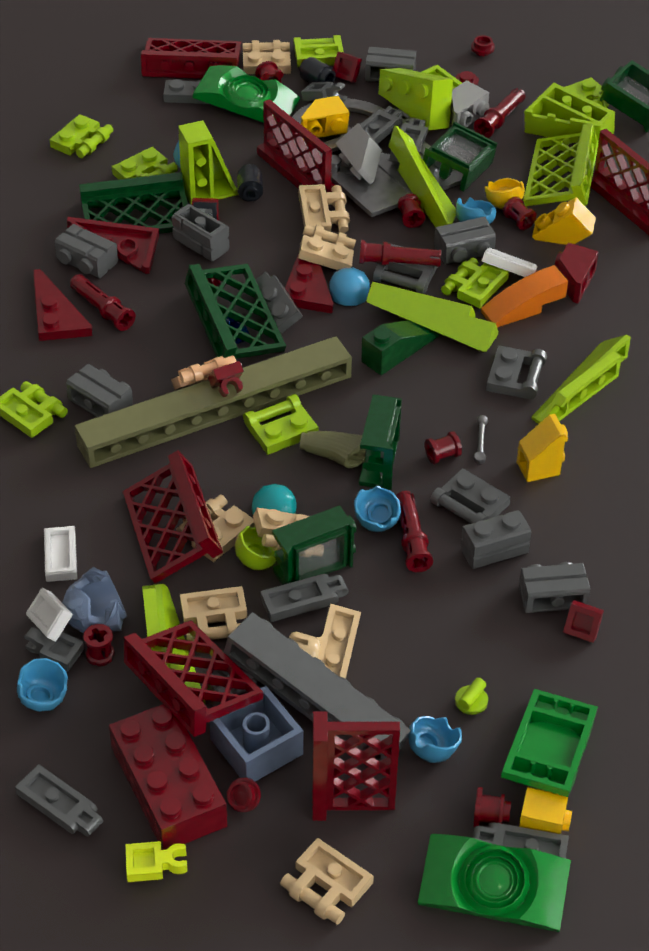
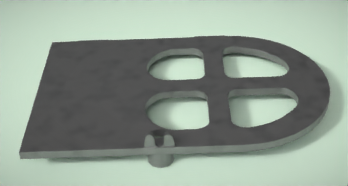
M347 98L343 102L349 111L371 116L378 109L385 110L373 103ZM312 103L299 109L292 118L301 124V116ZM404 112L403 116L406 119L401 118L402 121L399 126L400 129L402 127L403 122L409 123L411 118ZM346 133L339 134L340 137L324 143L332 149V152L338 151L340 149L335 143ZM425 141L419 152L421 159H423L425 148L429 149L431 147ZM453 151L447 152L448 154L464 161ZM381 153L375 180L371 185L364 178L358 180L351 172V167L341 166V158L337 155H332L331 182L341 186L342 191L370 217L398 208L399 199L406 194L412 193L398 172L400 163L390 160V154ZM436 161L429 167V170L443 190L461 184L462 173L452 169L451 175L444 180L439 176L441 162Z

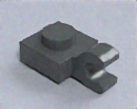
M312 82L301 91L303 101L314 102L315 99L339 96L342 102H344L347 96L339 95L338 91L342 90L345 84Z
M31 627L25 635V639L29 641L25 646L28 651L39 654L40 658H48L58 662L66 672H69L84 650V641L63 632L56 642L47 638L41 630Z

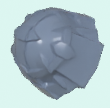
M92 567L82 575V578L74 582L66 590L62 603L73 614L68 624L74 629L84 633L91 625L104 624L111 631L122 630L123 619L127 617V614L106 570L101 571Z

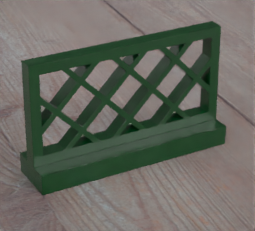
M182 172L79 184L84 219L109 222L103 217L108 212H111L118 216L113 223H121L123 220H126L137 226L159 228V234L173 232L174 227L169 219L181 207L183 208L187 205ZM180 197V200L175 205L166 201V199ZM146 201H154V204L150 208L140 203ZM122 204L129 205L124 211L114 207L115 205ZM160 205L170 210L165 216L155 212ZM90 208H103L98 214L88 210ZM134 209L144 213L139 219L129 215ZM149 217L159 221L156 225L152 226L144 223Z
M200 264L189 265L184 284L217 357L223 356L226 358L233 355L235 359L285 351L286 344L248 264L202 270ZM243 274L246 282L243 284L231 277L232 275ZM215 278L222 281V283L217 287L209 283L207 279ZM228 284L240 291L235 296L223 289ZM243 293L254 297L256 301L252 304L240 297ZM218 296L232 302L229 308L217 302ZM235 305L249 311L246 317L233 311ZM252 314L263 317L265 320L264 325L251 320ZM227 317L240 322L239 328L236 329L228 325L226 322ZM245 325L258 331L257 336L253 337L243 332L242 330ZM264 334L274 339L275 343L267 344L259 339ZM239 338L251 345L247 348L238 349L235 341Z

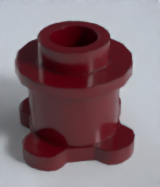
M272 61L262 62L255 70V76L261 80L276 79L282 83L281 78L284 74Z
M478 787L473 828L479 826V822L501 824L502 821L509 822L511 801L504 800L505 794L502 793L501 797L482 794L483 787Z

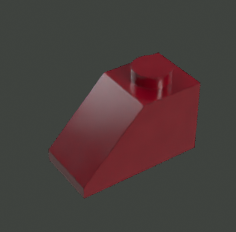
M568 242L564 251L558 252L555 266L558 267V270L568 280V296L574 303L578 304L596 272L599 251Z

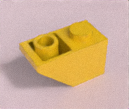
M339 96L315 99L301 116V125L317 138L348 132L349 110Z
M575 197L568 202H562L555 210L548 214L540 215L534 223L532 237L535 240L564 245H567L568 242L576 244L593 234L596 217Z
M556 414L547 416L519 441L517 464L527 482L560 475L562 462L565 461L564 445L568 441V432L565 425L560 424Z

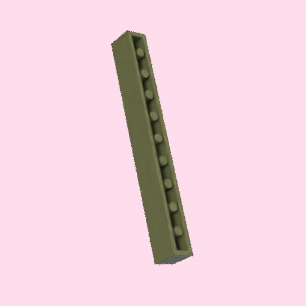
M337 336L244 367V372L239 378L243 383V389L239 393H237L234 385L227 384L226 387L229 394L227 397H222L219 392V386L212 388L209 380L76 424L74 426L77 447L88 466L93 468L242 416L251 410L256 411L285 401L286 397L296 394L299 396L351 377L352 356Z

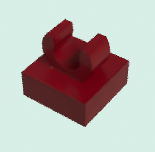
M337 52L333 66L336 77L356 82L362 58L344 52Z
M240 361L213 369L208 380L212 388L219 386V392L222 397H227L229 394L226 387L227 384L234 385L237 393L243 389V383L239 378L244 370Z
M574 600L571 603L563 633L594 643L604 610Z

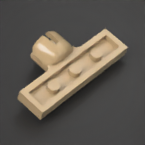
M330 604L321 637L293 632L289 638L293 639L301 649L312 657L320 659L336 675L346 679L361 612Z

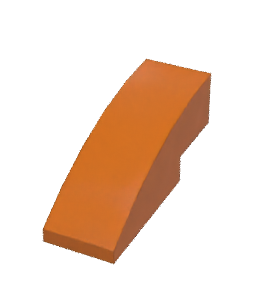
M555 265L544 268L507 287L481 307V313L487 321L496 323L497 327L540 314L542 312V305L566 298L568 280Z

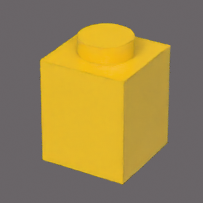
M527 787L519 827L561 834L562 830L569 832L573 811L566 810L568 797Z

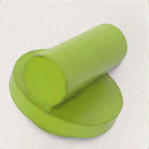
M475 678L471 685L464 686L457 691L455 704L461 712L476 715L486 709L488 705V695L484 691L486 682L481 678Z

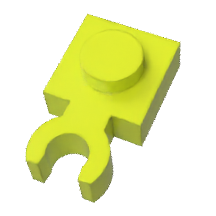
M161 841L125 844L127 882L163 879V870H169L174 874L188 872L187 860H174L179 856H187L185 844L177 843L170 846L167 850H161Z

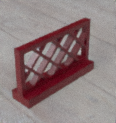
M148 38L145 50L141 52L142 76L202 79L210 66H238L241 41Z
M270 99L264 101V143L257 146V155L298 189L299 185L325 184L326 192H332L331 188L335 186L331 182L332 149Z
M607 129L601 130L591 188L649 235V191L646 184H649V163ZM608 143H610L614 154H611ZM623 155H625V156L627 157V160H628L629 165H630L629 168L627 167V164H626V162H625V159H624V156H623ZM613 157L616 158L620 171L617 170ZM640 168L644 171L647 181H644ZM630 170H632V173L637 184H634L631 174L629 172Z
M179 450L168 456L170 461L168 465L123 491L150 579L155 584L207 553L212 558L223 553L193 465ZM172 475L168 487H160L163 479ZM143 491H148L142 503L135 502L134 496ZM156 493L164 494L158 507L151 505ZM172 496L180 498L175 510L166 509ZM147 511L154 513L149 525L142 524ZM168 515L171 518L166 528L157 527L162 516ZM180 518L187 519L182 532L174 531ZM154 533L162 535L156 547L149 546ZM170 537L179 538L173 551L165 550ZM187 540L194 541L196 548L186 554L181 553ZM161 555L169 557L166 565L157 570L156 565Z
M192 620L143 639L136 633L124 637V663L163 705L171 710L172 714L194 737L206 732V723L263 700V691ZM189 633L194 638V641L177 638ZM155 646L167 647L166 652L153 651L151 648ZM173 648L190 651L188 656L172 654ZM196 652L210 654L212 658L206 659L194 656ZM172 663L185 666L183 670L170 669L167 664ZM191 666L208 669L206 674L189 672ZM213 670L226 671L230 674V677L212 675ZM185 681L202 683L201 689L187 687ZM208 685L226 687L225 692L207 690ZM232 688L246 690L248 693L238 695L231 694L230 692ZM203 700L221 702V704L208 709Z
M313 711V821H326L327 810H395L400 722H328V711ZM336 735H352L353 737L344 741ZM376 735H390L381 741L374 737ZM362 743L370 746L364 751L356 748V746ZM344 753L351 756V758H349L346 761H343L338 757ZM380 753L387 756L381 761L373 758ZM362 763L369 766L363 771L355 768ZM344 773L351 776L345 781L338 778V776ZM379 773L386 776L379 781L373 778V776ZM361 783L368 786L361 791L355 788V786ZM343 793L350 796L348 798H335ZM380 793L387 798H373L372 796Z

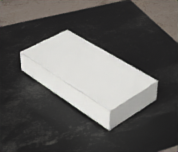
M490 247L484 252L482 262L523 277L535 273L538 267L536 264Z
M75 526L44 528L46 582L77 579Z
M44 588L39 591L26 612V615L42 633L55 642L73 615L52 592Z

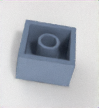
M266 685L260 688L263 691V700L210 721L211 741L240 778L247 777L254 781L261 779L303 755L304 731Z

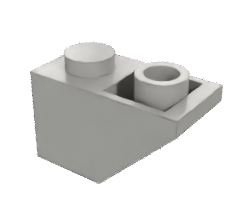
M467 80L452 90L450 114L452 126L454 122L468 127L478 118L484 116L485 111L489 109V92Z
M357 123L335 144L342 151L339 157L348 166L350 164L353 165L350 170L357 179L361 180L364 178L371 185L375 180L382 150L362 126Z

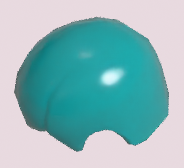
M276 483L265 485L253 497L252 514L254 515L257 507L296 514V498L292 491L284 485Z

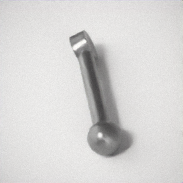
M480 415L477 418L479 425L478 449L474 454V461L477 464H483L486 460L483 447L485 425L488 423V418Z

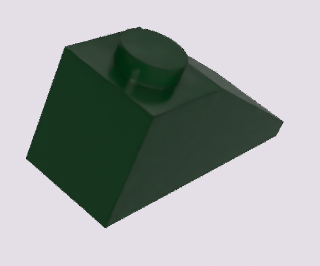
M409 320L381 324L362 337L361 362L382 376L439 337V333Z

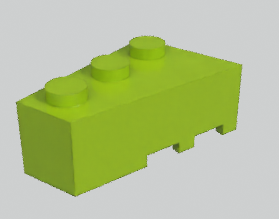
M404 68L380 69L379 95L411 118L425 120V127H428V130L449 128L453 90L452 78Z
M556 83L549 86L524 111L525 133L544 137L581 133L584 124L593 123L598 142L601 130L607 129L614 134L615 111Z
M204 121L179 125L180 166L185 195L189 203L192 205V198H216L219 200L237 196L238 190Z

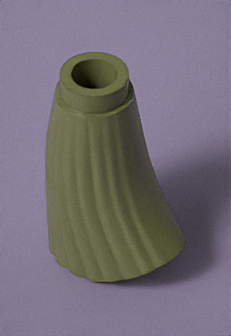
M310 431L308 433L302 432L300 450L328 458L348 469L361 465L366 454V449H360L362 435L335 431Z

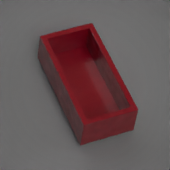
M162 704L109 724L112 750L157 840L161 841L162 850H167L170 846L177 843H189L227 827L226 802L187 729L172 714L170 709Z

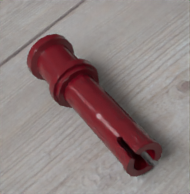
M514 88L496 107L486 110L484 117H480L474 122L475 132L490 138L494 134L495 129L500 128L504 124L505 117L525 100L524 91L522 89L518 91V88Z
M361 240L359 264L378 262L382 266L389 265V262L440 267L441 259L430 257H440L441 249L394 247L388 242L374 244Z
M76 274L72 277L70 287L98 308L101 317L111 320L117 330L125 331L133 325L136 314L131 308H125L121 305V301L117 297L106 295L82 274Z
M401 491L396 497L400 500V521L404 533L401 544L403 550L407 553L406 566L412 572H423L428 570L434 562L432 554L427 549L429 544L428 536L421 531L414 494H411L410 491Z

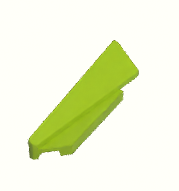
M394 126L389 148L400 163L398 172L412 193L416 194L420 199L422 208L435 228L453 224L456 218V208L423 159H421L413 139L398 126Z
M372 281L366 300L369 304L482 352L488 351L499 331L496 323L475 318L476 314L470 305Z
M626 334L601 342L533 414L532 420L539 424L550 414H556L558 420L561 421L619 376L621 362L628 357L631 337Z
M165 584L142 586L147 637L180 625L168 587ZM184 635L177 638L180 640H185ZM155 646L151 649L153 651L166 652L167 647ZM173 648L172 654L188 656L189 651ZM172 663L167 664L170 669L183 670L185 666ZM191 666L189 672H196L195 668ZM185 681L187 687L201 689L200 683Z

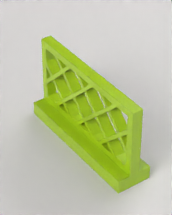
M593 123L584 124L581 133L537 139L523 199L525 206L569 201L575 197L584 206L587 205L598 149V139ZM578 142L572 147H568L569 144ZM553 146L547 151L543 150V147ZM560 150L563 151V153H561L557 157L554 156V154H556ZM571 156L575 157V158H573L572 160H570L569 162H565V160L568 159L569 157H571ZM546 160H549V161H550V162H548L547 164H545L544 166H541V165H540L541 163H543V162L546 161ZM557 165L560 166V168L557 169L556 171H554V172L550 171V170H552L554 167H556ZM566 172H571V174H569L567 177H561ZM543 175L547 176L546 178H544V179L541 180L540 182L537 181V179L540 178L541 176H543ZM553 181L558 182L551 188L548 187V185ZM564 187H567L569 189V191L558 192ZM540 190L543 191L542 194L537 195V196H533L534 194H536V193L539 192Z

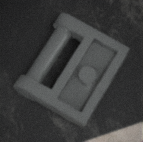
M391 244V246L394 247H402L399 245ZM389 262V265L382 266L381 263H378L373 274V281L378 283L385 281L414 289L417 293L425 294L428 284L438 267ZM387 270H392V271H394V272H399V273L407 274V275H410V276H414V277L419 278V280H418V279H415V278L407 277V276H404V275L396 274V273H393V272H389V271H387Z
M498 345L488 377L486 391L525 399L535 398L538 392V378L541 367L546 363L547 353L541 349H535L531 352ZM523 364L530 365L526 381L523 384L518 383Z
M462 468L442 488L438 487L434 490L430 497V502L437 507L443 506L472 524L498 516L510 505V496Z

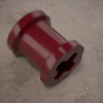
M412 193L406 194L399 199L398 208L403 213L402 221L404 225L409 228H416L424 223L425 213L420 208V199L416 194Z
M519 197L509 199L503 207L504 216L512 218L520 230L530 228L536 221L537 213L523 205V201Z
M454 431L448 432L445 437L436 440L429 438L424 442L426 455L432 464H437L440 459L452 455L454 457L462 455L461 441Z
M104 624L89 626L83 635L84 642L88 646L85 653L86 659L91 665L105 666L112 662L115 655L114 648L110 644L113 639L112 631ZM94 633H96V640L93 637Z

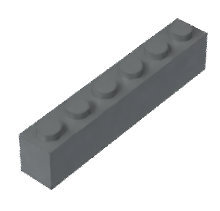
M252 612L228 636L224 653L234 663L266 685L271 691L311 721H313V711H328V722H400L399 751L403 748L411 730L405 726L402 720L387 713L378 706L374 699L363 695L347 679L339 677L328 669L320 659L312 657L301 649L293 639L285 637L269 621L261 619ZM336 735L344 741L353 737L352 735ZM376 735L374 737L381 741L390 735ZM365 743L356 746L361 751L370 747ZM380 753L373 758L381 761L387 756Z

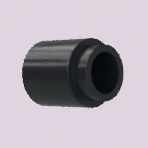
M314 57L307 58L300 65V77L309 83H334L336 73L332 67Z
M246 164L237 173V188L240 198L245 201H255L263 195L262 172L256 165Z

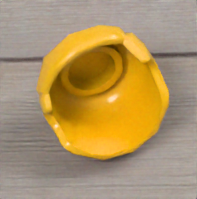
M511 178L499 179L495 182L489 181L488 186H485L487 200L495 208L503 209L506 202L513 197L522 199L525 192L524 183Z

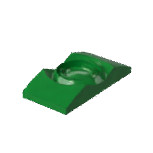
M225 65L210 66L192 96L194 99L263 123L264 101L270 99L290 116H292L300 101V97L276 79L261 80L246 74L238 66Z
M534 689L502 770L501 778L568 797L574 785L583 753L587 747L598 706Z
M431 834L418 905L560 932L571 860L530 848L491 844L472 837Z

